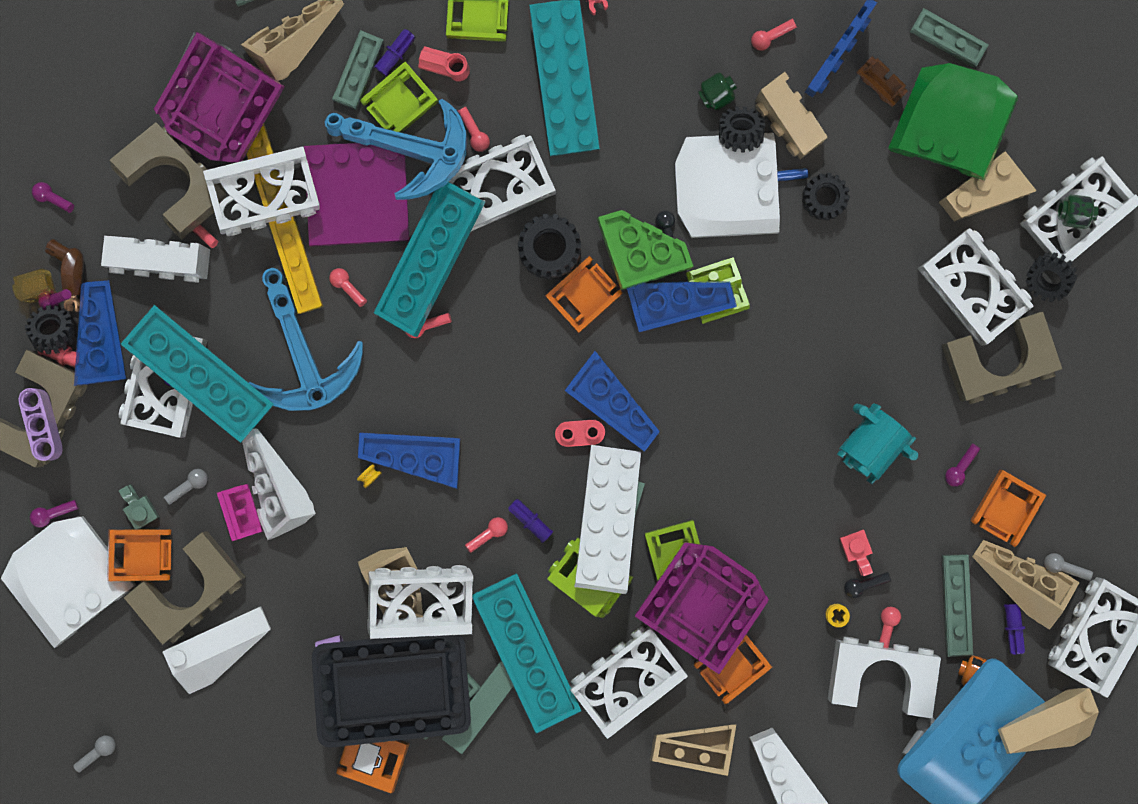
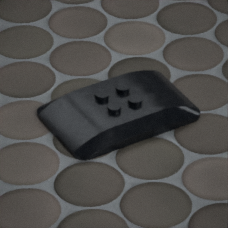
M461 635L376 638L323 643L315 647L312 652L316 730L318 741L325 747L332 748L461 734L468 730L470 726L471 715L464 638Z

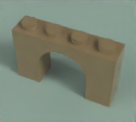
M155 122L112 157L110 164L112 170L128 186L132 185L147 171L159 165L177 167L187 175L190 181L187 193L163 214L164 223L182 240L214 213L203 173L207 169L200 162L196 164L191 158L190 151L182 144L179 146L173 140L174 136L170 135L165 127L161 128ZM221 183L214 184L220 204L226 198V191Z
M1043 312L1032 314L1013 322L1021 346V359L1017 368L1006 376L993 375L982 366L971 335L942 344L960 401L968 400L969 404L984 400L983 395L992 392L993 396L1001 395L1008 392L1007 387L1016 385L1018 389L1031 385V379L1040 377L1042 381L1056 376L1055 371L1061 370L1062 366Z
M26 350L15 373L41 385L48 392L61 439L65 432L63 427L67 419L70 420L76 410L74 405L78 397L85 393L87 385L74 386V370L62 366L35 351ZM0 418L1 451L33 467H44V465L50 462L38 460L33 456L26 430ZM45 424L38 428V430L42 431L45 427ZM49 443L43 446V452L46 456L51 453Z
M208 531L199 534L183 548L185 553L199 568L204 578V591L195 605L192 607H178L171 604L152 581H143L124 597L162 645L169 641L172 644L184 635L182 631L188 625L194 627L204 618L202 613L208 608L213 611L223 603L221 597L227 592L232 595L243 586L241 581L245 578V575Z

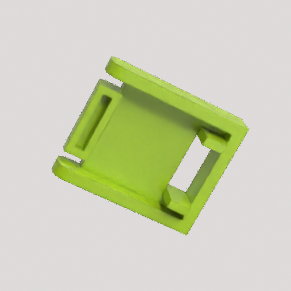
M448 0L446 37L451 39L506 41V34L497 33V31H507L509 1ZM454 2H464L462 23L453 22Z
M406 62L401 64L360 100L364 106L371 100L373 101L366 109L383 129L391 130L395 127L393 131L403 133L438 103L435 95ZM410 77L424 92L418 99L404 84Z
M693 520L645 533L657 581L684 542L700 544ZM680 529L683 530L684 538L661 544L658 535Z

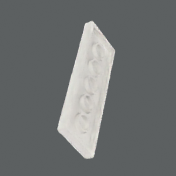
M591 445L574 587L621 594L627 593L641 452Z

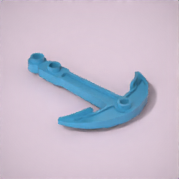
M443 99L438 101L444 115L446 134L443 142L375 127L374 124L359 119H344L343 116L337 113H331L325 119L326 130L331 136L341 135L345 140L363 145H374L432 164L426 174L420 172L408 185L396 192V200L419 198L445 186L458 173L466 156L467 134L461 116L453 106Z
M269 268L263 273L262 281L269 288L267 294L275 316L280 320L301 387L284 391V389L262 387L252 382H249V384L274 403L273 406L289 411L321 408L332 403L351 385L362 362L363 342H357L350 355L337 367L339 371L322 379L297 320L296 308L289 289L283 285L284 276L278 269ZM272 275L278 276V282L275 284L270 282ZM281 298H286L287 304L284 307L279 306ZM316 391H320L322 394V398L318 401L313 397Z

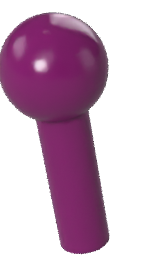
M39 182L32 188V196L35 200L39 202L49 201L68 213L74 210V204L53 193L52 188L47 183Z
M67 289L58 293L44 292L39 297V306L43 310H47L46 306L51 305L54 310V307L59 306L60 302L71 298V292Z
M972 443L957 466L951 467L946 471L945 480L950 486L958 487L964 483V472L980 451V447Z
M73 500L48 510L42 507L36 508L30 514V522L35 527H45L49 524L50 519L79 509L77 501Z

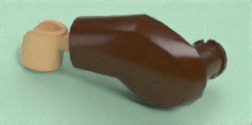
M52 239L47 243L46 248L48 249H45V253L62 262V290L67 289L71 292V298L65 300L64 308L67 311H73L74 303L75 311L79 312L80 299L76 295L81 294L84 270L83 254L78 248L69 249L55 239Z

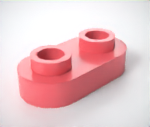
M597 420L563 422L555 431L557 442L565 447L596 445L605 436V428ZM594 427L597 429L598 433L595 437L588 435L589 428ZM569 429L572 431L573 435L570 439L563 437L564 430Z

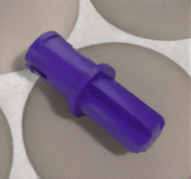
M404 29L393 44L386 47L388 50L374 67L387 77L399 59L403 60L402 55L415 40V36L410 31Z
M516 499L509 506V511L524 524L523 528H528L542 543L554 532L537 517V513L534 514L519 499Z
M1005 604L1007 627L1004 629L1008 632L1009 652L1013 655L1023 654L1025 652L1023 637L1025 626H1022L1021 608L1017 604Z

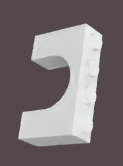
M844 637L843 641L836 640L828 700L832 704L857 707L860 681L864 671L877 661L890 660L900 665L906 678L902 711L907 715L933 718L941 657L935 655L934 650L919 648L918 652L909 651V646L894 644L893 648H884L883 642L869 640L868 644L859 643V639Z

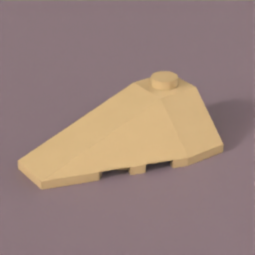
M985 540L982 541L972 556L1029 617L1049 630L1065 610L1080 583L1062 571L1052 573L1046 570L1045 567L1035 564V560L1032 558L1021 559L1014 556L1011 550Z
M1090 688L1067 689L997 730L1007 754L1070 747L1091 735L1099 711Z

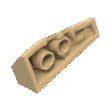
M318 0L304 7L301 15L291 18L287 16L281 19L282 25L272 30L269 27L260 30L242 43L241 46L264 73L277 81L283 80L298 67L343 7L344 3L342 0Z
M407 547L380 550L358 561L361 573L368 586L369 572L375 571L378 568H388L391 571H396L404 567H413L418 570ZM381 585L378 589V595L384 600L391 601L392 598L386 594L385 590L392 591L394 585ZM419 588L411 593L402 603L408 605L414 611L416 618L423 617L422 598ZM378 604L384 615L387 607ZM397 609V611L402 612V614L399 615V618L408 617V613L406 611Z

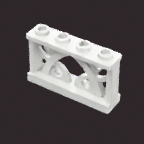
M520 135L512 139V144L502 147V145H498L488 150L489 154L483 157L475 155L465 161L466 164L462 165L458 173L449 181L454 184L457 178L464 177L468 182L465 186L460 185L462 189L471 190L470 194L478 198H490L493 202L490 208L483 206L471 231L556 194L553 183L531 136L525 137V135ZM519 151H526L531 155V163L524 171L519 169L524 164V157L521 161H515L514 155ZM507 156V163L497 161ZM536 165L545 183L541 186H538L528 175ZM479 169L475 177L470 173ZM490 170L503 171L515 176L507 188L508 200L503 203L492 193H480L483 181ZM521 180L523 183L519 184L518 187H522L523 192L515 194L513 187Z
M304 147L203 171L220 233H226L227 236L242 233L241 229L249 227L252 230L261 229L267 226L266 223L276 221L277 224L290 221L292 216L300 214L301 217H309L315 215L316 210L320 209ZM301 163L306 182L293 180L294 164ZM278 170L280 174L277 178L284 177V180L272 179L270 177L271 171ZM261 173L268 183L281 186L279 193L267 207L258 205L243 196L253 187L254 174ZM245 178L248 182L246 187L237 191L236 189L242 187V185L237 184V180ZM221 183L229 195L220 204L214 184ZM291 186H300L307 191L308 197L304 203H293L292 198L300 196V194L295 190H290ZM233 200L237 204L232 207L231 214L234 211L241 212V217L235 221L228 220L224 216L226 205ZM285 202L288 208L278 210ZM249 211L257 214L256 216L248 217Z
M1103 156L1096 160L1091 157L1080 166L1083 171L1077 176L1071 174L1061 182L1064 187L1058 192L1052 190L1043 197L1042 200L1045 203L1039 208L1033 206L1023 214L1026 219L1020 223L1021 226L1028 231L1045 253L1050 254V257L1055 252L1058 253L1057 258H1061L1063 254L1066 256L1065 262L1073 261L1138 206V196L1129 190L1106 163ZM1092 173H1099L1105 179V185L1101 192L1097 191L1099 188L1098 179L1094 185L1088 181ZM1079 182L1081 183L1082 189L1071 190ZM1111 186L1124 200L1123 202L1107 194ZM1070 194L1091 197L1094 200V206L1103 203L1099 209L1103 208L1106 211L1103 217L1098 215L1096 221H1092L1094 225L1092 228H1077L1080 231L1078 238L1073 237V232L1067 233V230L1072 229V227H1065L1057 216L1060 201L1065 200ZM1058 201L1056 211L1049 208ZM1043 215H1048L1050 222L1044 225L1047 227L1055 226L1056 231L1051 233L1041 231L1038 227L1039 218ZM1057 236L1063 253L1060 254L1048 238Z
M969 228L920 266L918 270L980 346L989 344L997 335L1034 306L1030 302L1032 300L1031 296L1024 289L1020 290L1015 284L1016 279L1009 270H1004L998 263L1000 259L992 250L988 251L984 246L982 236L977 231H972ZM963 244L969 245L974 252L973 257H967L964 251L962 254L963 263H959L956 256L958 247ZM950 252L953 265L938 269L935 264ZM981 259L985 265L978 264V261ZM964 272H974L989 277L990 290L988 302L981 298L963 300L961 295L966 287ZM954 273H958L960 279L958 287H953L950 283L953 278L957 280ZM1000 284L1004 287L1003 290H1000ZM1005 296H1010L1015 301V309L1011 313H1003L996 309L997 304L1002 307L1009 306L1004 302ZM974 303H978L983 305L986 309L984 311L983 308L979 307L980 311L978 313H974L972 311V305ZM994 314L1004 319L991 331L986 328Z
M194 337L206 347L208 340ZM133 355L130 363V369L133 370L131 379L127 380L124 393L127 394L126 401L119 410L120 424L184 438L193 403L176 389L166 392L159 401L148 381V377L154 371ZM140 389L144 396H138ZM170 396H175L178 400L175 406H172L170 401L167 407L164 406ZM139 403H142L145 407L141 413L148 412L152 407L155 409L150 418L146 420L137 418L135 408ZM159 414L173 422L172 428L152 423Z
M462 565L452 566L451 569L429 566L424 570H416L413 567H404L396 571H391L388 568H378L375 571L369 572L367 630L370 639L472 634L473 574L470 568ZM449 582H460L463 585L461 593L449 599L448 596L455 592L456 587L449 589L447 584ZM381 585H394L392 591L385 590L386 594L392 598L391 601L384 600L378 595V589ZM422 587L432 593L439 602L429 606L423 617L416 618L414 611L402 602L411 593ZM463 600V615L457 616L453 604ZM377 603L387 607L382 619H376ZM444 607V609L438 610L441 613L440 617H432L433 611ZM397 609L406 611L408 613V617L399 618V615L402 614V612L397 611Z
M1096 577L1095 580H1091L1085 590L1087 594L1083 601L1079 602L1074 608V617L1070 624L1065 625L1061 632L1062 638L1058 646H1054L1048 656V659H1050L1048 665L1108 698L1138 645V598L1107 580ZM1109 592L1113 595L1115 599L1114 610H1110L1111 605L1107 599H1105V605L1099 606L1098 600L1102 593ZM1122 599L1137 607L1134 613L1120 610ZM1118 619L1120 620L1118 626L1125 625L1123 633L1117 632L1116 624ZM1111 620L1110 632L1117 641L1115 647H1101L1092 653L1088 642L1087 628L1099 622ZM1072 650L1075 651L1076 656L1071 660L1079 661L1082 658L1085 660L1083 664L1076 668H1070L1065 661L1069 651ZM1102 653L1109 655L1106 663L1102 662V657L1097 661L1096 658ZM1089 667L1097 676V679L1093 683L1079 675V673Z
M641 626L631 634L633 637L626 644L623 641L618 643L611 649L613 654L606 659L604 657L599 658L591 665L593 669L586 675L582 672L571 681L573 685L570 686V691L607 739L688 677L649 626L646 628ZM642 642H651L655 646V655L651 661L646 660L649 653L648 649L643 654L637 650ZM631 650V655L633 658H621L623 655H625L627 652ZM661 652L674 668L670 673L656 664ZM635 667L644 669L639 677L641 696L637 698L632 693L626 691L612 693L617 668ZM605 669H607L604 680L602 677L598 675ZM649 671L652 672V674L648 677V679L653 678L655 680V683L652 686H647L644 683L645 677ZM596 682L598 689L592 692L594 694L604 693V698L599 700L587 698L585 695L586 686L589 683ZM626 697L628 704L625 707H621L619 705L620 700L614 703L613 699ZM605 703L610 720L605 723L593 706Z

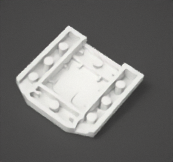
M764 133L763 143H760V147H754V150L750 152L747 148L744 153H741V149H737L734 152L732 147L729 149L725 148V144L722 145L720 143L719 136L686 137L674 165L677 215L689 232V236L691 238L778 234L780 215L774 133Z
M84 516L51 523L12 554L1 577L2 581L54 648L61 645L96 615L137 586L134 581H107L108 547ZM114 556V567H122Z

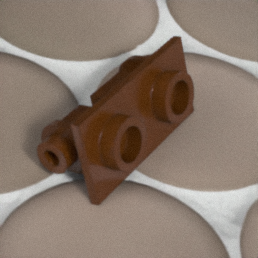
M872 56L857 73L865 84L871 86L879 94L882 101L893 107L908 92L905 88L906 85L895 74L887 79L885 75L890 69L879 58L875 59Z

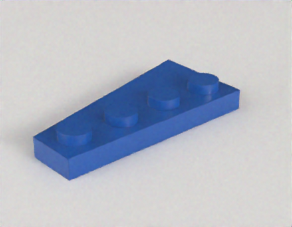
M866 0L806 89V94L812 98L816 92L822 94L830 82L826 79L831 71L837 72L844 61L840 58L843 52L847 51L849 53L858 41L854 36L858 30L864 32L872 20L868 16L877 2Z
M109 280L85 282L81 284L74 386L124 380L126 376Z
M731 281L649 282L627 288L639 332L737 307Z
M594 351L565 389V392L645 452L660 431L615 377L597 352Z
M359 433L358 458L457 489L461 438Z

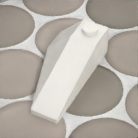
M257 428L252 429L242 443L248 470L254 474L255 486H252L253 495L258 494L261 508L257 509L258 518L267 540H270L305 524L316 513L313 503L303 486Z
M260 606L164 650L163 654L173 676L191 694L213 684L268 633L271 627Z

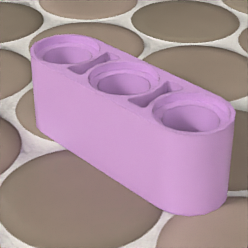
M27 388L20 393L18 399L32 454L41 461L56 460L61 456L63 450L50 398L44 390ZM35 393L38 396V403L33 407L30 403V398ZM40 418L45 422V427L42 431H39L36 425ZM46 443H49L51 446V453L48 456L43 452V446Z

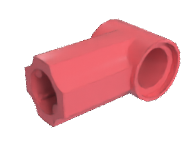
M425 46L421 51L418 64L419 69L444 75L459 82L465 80L470 74L466 58L459 53L450 54ZM455 63L464 64L461 71H451Z

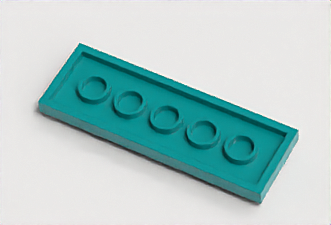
M560 0L531 4L529 6L550 156L599 150L580 0Z
M450 182L434 191L374 314L408 334L418 337L485 201Z
M155 305L121 343L123 347L240 443L274 405V403Z
M517 573L472 594L475 606L535 733L580 712V706L574 694L570 691L571 687Z

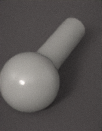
M202 469L192 470L188 474L187 481L164 496V499L170 505L191 489L203 488L208 481L206 472Z
M1057 553L1047 555L1044 560L1046 570L1052 573L1063 571L1088 581L1092 578L1093 571L1067 563Z
M918 718L916 722L917 731L903 750L902 754L904 756L935 721L934 718Z
M106 735L99 737L95 743V748L76 762L74 769L80 773L100 756L112 754L116 747L114 739Z

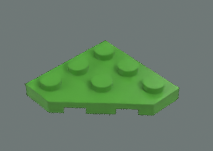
M620 210L597 218L621 290L693 267L685 242L677 238L674 239L662 233V230L631 217V214Z

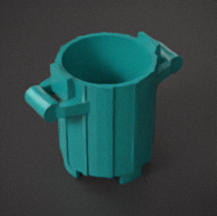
M857 403L853 406V411L864 420L839 448L840 451L837 455L842 458L845 455L846 457L842 462L850 469L854 468L860 474L866 477L870 476L866 481L873 484L876 480H879L901 452L904 457L910 460L918 458V452L910 448V445L916 438L912 437L891 416L880 410V405L873 403L868 409V407Z

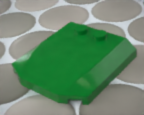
M951 63L923 67L917 77L888 149L891 152L910 158L916 156L959 170L962 174L985 181L1018 101V96L999 77Z

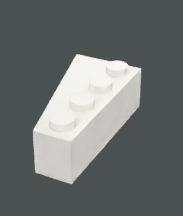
M104 236L101 266L109 268V273L124 275L125 270L134 271V276L149 277V273L159 274L161 279L174 280V276L184 277L183 281L199 283V278L207 279L210 249L199 243L188 245L170 241L168 245L165 242L145 239L144 242H140V239Z
M773 728L749 737L777 804H828Z

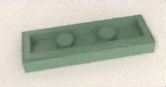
M925 8L922 9L910 30L911 33L973 68L978 65L989 45Z
M360 30L332 98L333 101L357 110L383 46V39Z

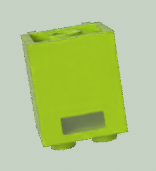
M577 538L576 541L571 540L563 551L566 554L561 561H555L548 571L550 576L547 580L595 617L604 618L606 614H609L610 609L621 596V593L574 587L577 568L575 564L578 560L580 538ZM629 574L628 586L632 583L631 581H632V579L634 578V577H632L630 574Z

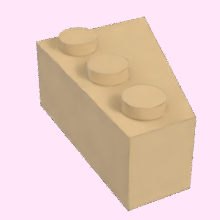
M784 72L760 90L755 100L757 103L755 106L763 117L767 116L772 122L771 128L778 137L782 135L787 142L786 148L794 157L797 155L801 160L828 137L812 112H808L799 101L802 99L799 92L793 93L786 83L789 77Z
M1005 151L993 159L985 181L970 177L939 203L955 222L1036 192V189Z
M736 724L654 735L650 760L728 776Z

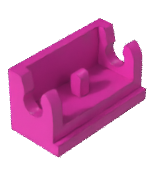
M249 484L217 493L232 541L263 532Z

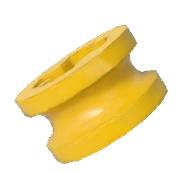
M372 464L357 480L364 483L363 487L367 488L382 473L376 471L375 465Z
M841 604L830 605L825 613L827 622L834 627H843L850 619L848 609ZM835 609L839 612L842 609L844 612L841 615L842 620L840 622L836 619L834 622L832 621Z

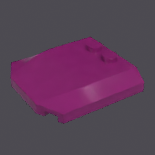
M197 32L154 110L163 120L164 127L170 135L210 160L238 163L243 161L285 86L214 40Z
M684 542L634 616L720 674L769 599L753 573L713 546Z

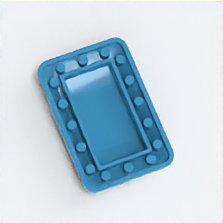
M997 659L987 660L900 761L897 768L898 775L931 804H982L1026 753L1007 754L997 729L1043 704L1045 701L1001 661Z

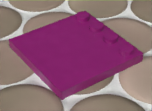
M360 143L304 146L320 209L316 210V214L308 217L310 247L410 241L408 199L396 200L395 193L407 185L405 155L374 145H363Z

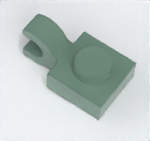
M131 484L119 490L122 498L129 504L123 511L134 529H140L159 517L147 495L139 498Z

